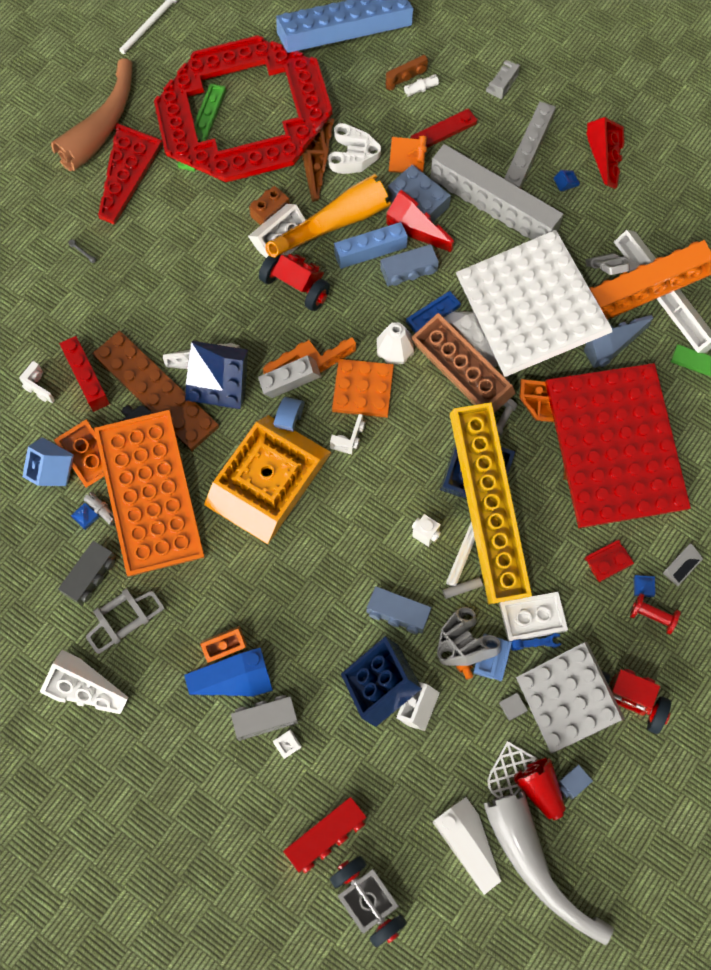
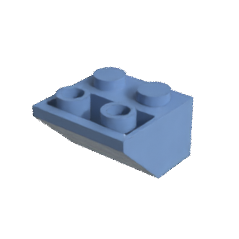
M42 437L28 446L22 477L38 486L68 485L74 454Z

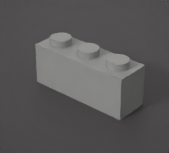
M307 355L261 375L258 379L263 394L274 398L320 378L321 374L316 360Z
M278 696L274 698L275 701L269 703L261 701L254 704L255 707L249 709L247 707L235 709V713H232L231 717L238 741L298 724L291 696Z

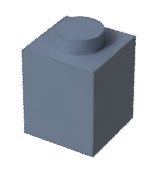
M577 765L558 783L561 794L565 798L569 797L572 800L593 780Z

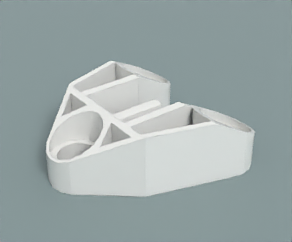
M344 123L335 126V139L348 148L346 153L332 152L329 155V167L332 171L341 174L362 172L379 159L381 146L368 133ZM342 131L346 134L340 135L337 132ZM374 150H377V151H378V152L375 153V154L370 153L371 151H374ZM333 159H336V160H338V161H340V162H339V163H333L332 160H333Z

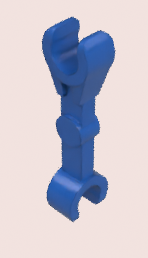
M555 633L542 639L513 640L511 650L515 651L538 646L558 648L562 643L555 644L553 642V638L560 637L559 634Z

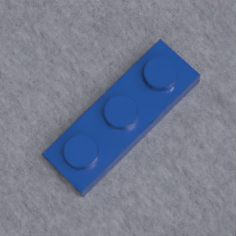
M448 291L406 318V323L416 333L437 313L444 318L460 308L461 303L451 291Z

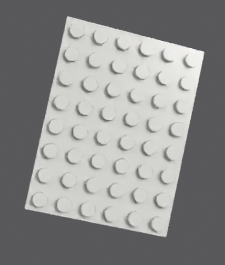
M556 230L456 272L457 278L504 377L612 332L608 320Z

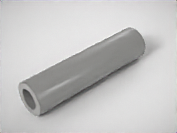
M480 577L443 589L442 592L445 599L482 587L483 584Z

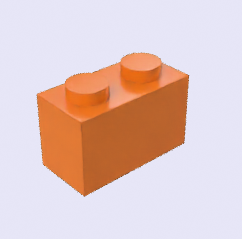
M240 626L205 639L200 643L207 663L244 649L247 645Z

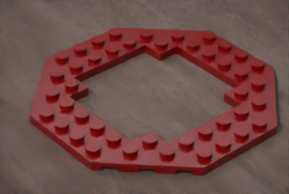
M259 35L194 51L190 55L191 59L187 64L184 63L177 71V76L173 80L171 79L163 88L164 92L160 96L157 95L154 99L166 156L224 182L293 166L333 114L317 59L303 56V53L299 51L287 53L283 45L274 41L268 42ZM266 64L269 76L283 72L286 73L298 117L282 121L284 135L218 151L215 138L198 142L188 97L204 93L201 80Z

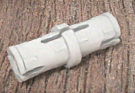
M436 74L404 86V91L407 97L439 85Z

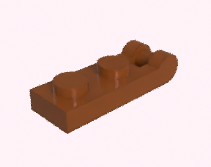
M422 55L386 73V89L393 90L395 85L408 81L410 78L427 71V57Z

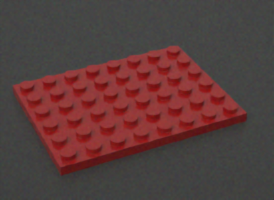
M655 363L547 379L545 381L578 529L691 509Z

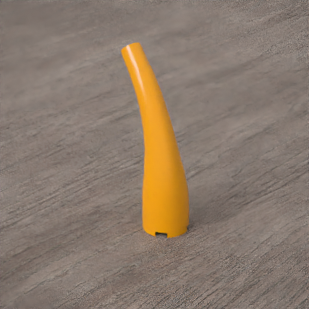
M373 174L348 188L322 210L279 237L267 242L265 246L267 254L271 257H276L324 234L363 221L391 206L390 201L386 203L385 199L388 195L381 181H375L377 175Z

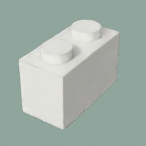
M419 682L422 689L400 707L396 718L410 727L425 731L439 692L428 684Z

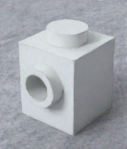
M424 514L421 519L417 518L413 523L412 537L429 547L432 541L436 542L439 538L441 524Z

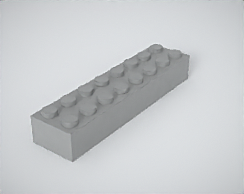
M444 144L432 158L430 177L432 181L437 185L443 186L450 193L458 195L464 201L475 205L479 210L490 214L494 219L505 223L509 228L517 230L521 235L533 240L554 230L559 232L563 213Z

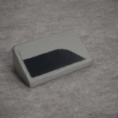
M690 543L663 574L676 586H679L703 558Z

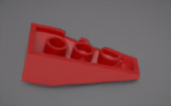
M603 117L587 123L586 134L604 185L615 189L618 186L620 173L618 162L622 161L620 150L624 148V127Z

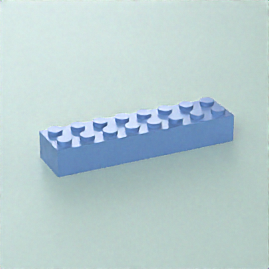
M346 0L276 16L277 34L287 53L411 26L413 7L408 0Z

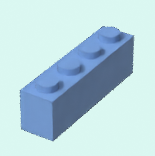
M399 222L334 243V254L340 269L407 248V234L402 223Z

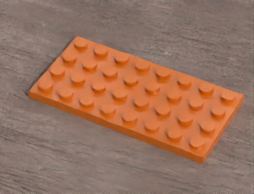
M170 410L94 428L127 576L130 577L205 558Z

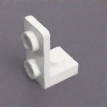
M32 361L19 377L23 383L22 387L30 393L32 391L37 393V396L42 401L46 402L48 400L53 403L55 399L52 394L35 384V382L41 379L44 372L39 364Z
M362 414L358 415L351 440L343 435H332L330 449L352 455L353 450L358 448L360 438H358L359 432H363L365 427Z

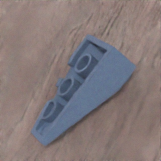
M649 315L634 319L628 325L626 322H622L616 328L610 325L612 328L611 333L587 342L584 352L593 368L608 365L614 357L650 326L653 316Z

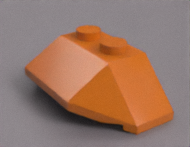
M521 379L520 400L536 421L554 422L545 382Z

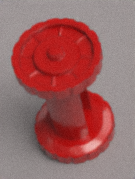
M640 593L633 603L630 617L634 619L638 613L666 625V634L671 635L678 623L681 611L676 609L672 615L644 603V594Z

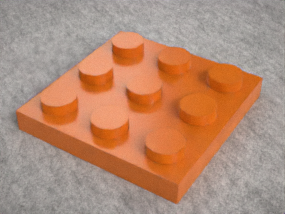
M339 359L332 412L388 418L394 364Z

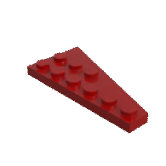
M116 123V134L113 138L114 144L110 153L106 173L107 179L104 183V193L98 213L99 219L114 225L163 145L160 139Z

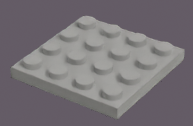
M584 642L516 677L551 754L625 719L588 642Z

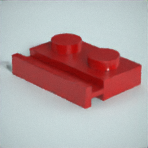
M620 540L584 558L599 583L634 564L625 548L620 544Z

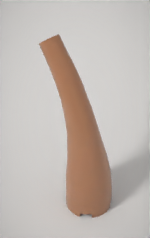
M120 59L118 61L116 71L117 82L106 102L89 117L51 142L54 154L58 152L62 159L59 162L67 170L75 171L85 164L104 144L115 128L116 123H118L125 109L131 88L133 64L130 60Z

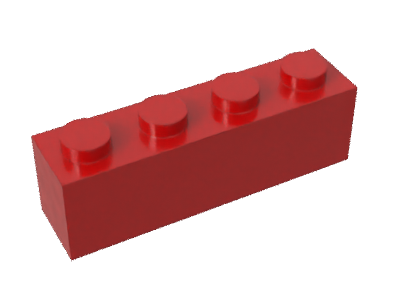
M77 336L59 343L92 411L95 412L110 405Z
M350 797L283 852L299 874L302 871L306 874L315 866L314 861L319 857L323 860L332 853L330 848L335 844L340 846L349 839L347 835L351 831L358 832L366 825L364 821L367 817Z

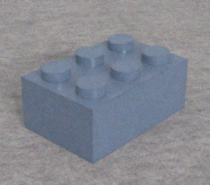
M414 165L407 168L388 185V199L393 202L400 190L404 191L419 204L417 207L423 214L427 212L430 215L432 223L450 206L451 195Z

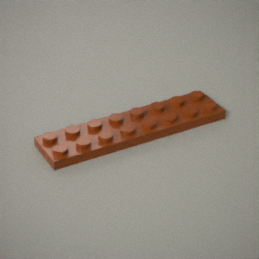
M120 330L92 353L93 357L152 413L170 410L176 437L191 452L219 428V424L196 402L186 401V393Z

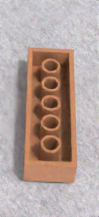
M439 313L411 337L415 346L474 405L492 402L493 412L495 413L516 394L513 385Z

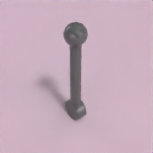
M69 240L70 247H75L91 263L96 262V258L80 248L75 240Z

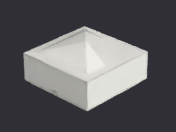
M291 729L273 741L284 759L302 747Z

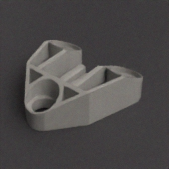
M462 607L455 611L441 628L437 650L438 659L441 664L446 666H469L497 656L501 651L500 641L493 635H485L474 639L468 630L476 625V614L472 609ZM464 615H471L473 617L470 620L462 619ZM493 642L497 644V647L489 648L486 645ZM450 651L452 655L448 659H443L441 657L443 652Z

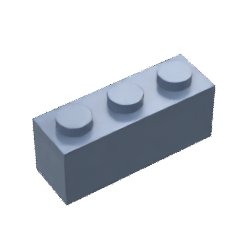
M430 244L381 259L380 269L387 286L398 285L407 280H415L420 276L435 273L438 271L439 261Z
M376 586L367 606V613H369L371 618L376 620L382 618L387 620L388 624L394 627L403 626L407 628L408 632L413 634L423 633L431 612V607Z

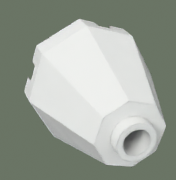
M400 322L391 323L377 338V356L382 357L387 364H404L414 354L412 335Z

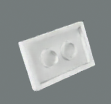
M559 592L505 601L499 604L508 641L526 640L568 631Z

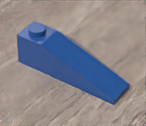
M261 648L240 653L184 675L189 695L254 697L273 691Z

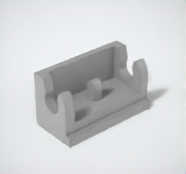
M505 60L504 64L507 66L501 67L493 81H490L486 92L502 99L518 77L519 64Z

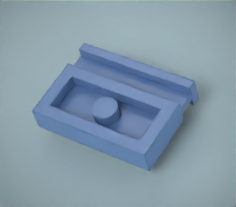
M498 638L501 644L500 653L495 657L476 663L473 674L502 682L512 642ZM490 642L486 647L496 648L497 644Z

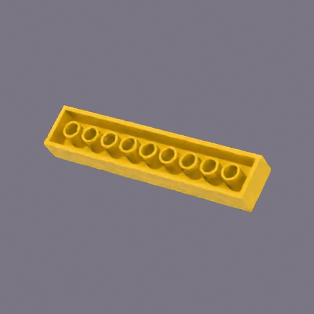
M492 402L455 408L450 412V419L488 605L531 597L532 594Z

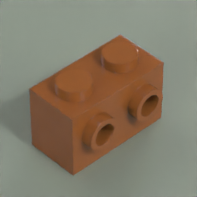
M274 185L271 189L266 190L258 200H254L249 206L250 216L258 224L262 225L283 206L290 204L289 198Z

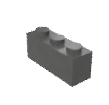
M92 541L58 590L82 606L84 602H88L91 598L93 589L101 584L106 571L113 567L116 557L111 551Z

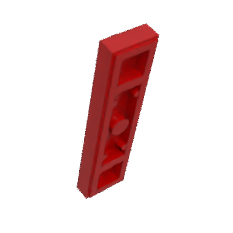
M468 108L410 136V139H420V136H426V147L429 148L476 125L477 119Z

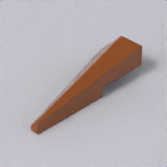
M334 118L327 120L302 154L312 202L320 198L319 194L323 182L322 178L325 171Z

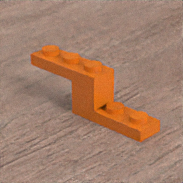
M352 337L348 340H343L334 349L325 351L322 356L310 340L305 343L301 342L292 351L285 352L279 359L267 363L263 368V373L271 372L307 355L316 360L319 371L322 373L338 363L339 359H344L356 351V342Z

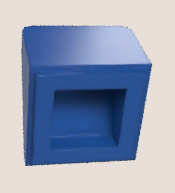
M560 170L554 177V181L560 191L580 185L574 171Z

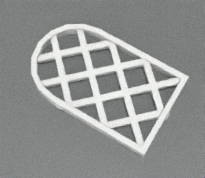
M507 741L492 770H490L487 782L491 794L496 798H500V796L503 797L502 791L507 789L510 790V794H517L521 788L517 784L511 786L509 778L514 777L517 773L516 765L523 763L526 770V762H534L536 757ZM510 746L518 751L512 752ZM506 747H508L509 753L502 755ZM520 753L522 761L515 763L513 755ZM523 754L527 755L531 759L524 760ZM510 756L512 764L505 765L503 758ZM499 760H501L502 766L495 768ZM513 766L515 774L508 775L506 768ZM503 769L505 776L498 778L496 770ZM494 772L495 779L490 780L491 775ZM506 779L508 787L501 788L499 781ZM497 782L498 789L492 790L490 783ZM518 787L517 791L513 794L512 788Z

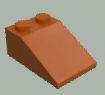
M87 419L54 439L57 446L74 454L72 468L86 488L105 476L95 431Z

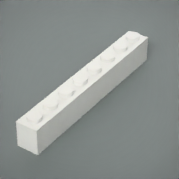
M626 230L614 241L621 253L639 266L643 264L648 265L656 259L635 231ZM678 289L657 298L697 353H707L711 349V329L682 291Z

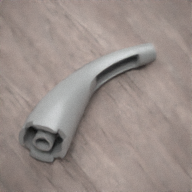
M524 791L518 792L519 797H516V794H510L493 799V805L491 806L489 802L483 803L497 840L529 888L547 907L568 924L592 939L606 945L613 934L614 927L596 916L593 919L586 916L563 895L553 882Z

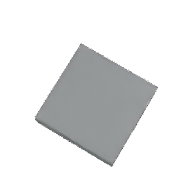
M518 693L499 702L509 721L528 711Z

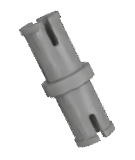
M89 492L91 496L87 494L84 497V501L110 526L114 525L112 521L115 523L113 511L108 508V504L102 502L93 492Z

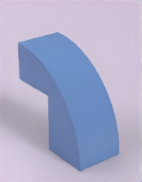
M284 397L277 410L273 423L274 426L294 431L296 420L301 419L305 402Z

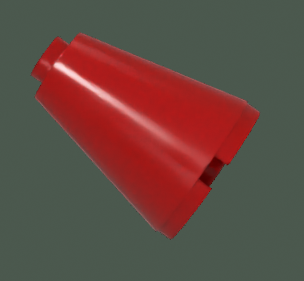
M546 758L536 760L526 766L527 769L523 773L519 770L514 775L515 783L547 819L558 820L564 816L563 812L566 810L550 758L548 760Z

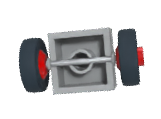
M359 856L351 862L347 860L337 867L339 871L330 878V882L335 888H339L343 884H351L350 887L338 895V898L363 934L375 924H381L377 927V931L369 938L376 948L385 941L390 943L399 936L397 932L406 926L407 922L401 914L393 919H385L388 914L399 906L373 869L362 878L355 879L359 876L360 871L367 866L364 859Z

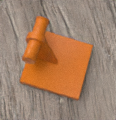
M420 136V139L392 137L389 172L403 173L411 165H414L423 173L425 153L427 152V137Z

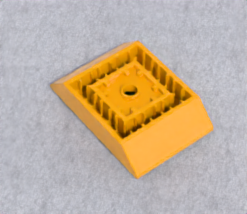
M269 415L254 424L213 481L204 506L266 544L270 543L331 454L329 450L295 430L289 431L276 428L273 424L275 418ZM264 469H271L272 474L266 477L261 474Z

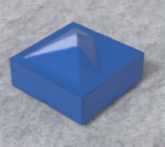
M86 503L71 515L84 530L99 518L98 514Z
M635 575L634 596H639L642 593L644 597H654L655 576Z

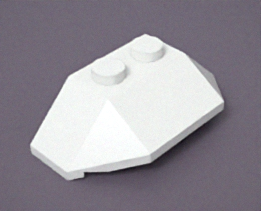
M473 311L452 312L444 317L494 368L498 366Z

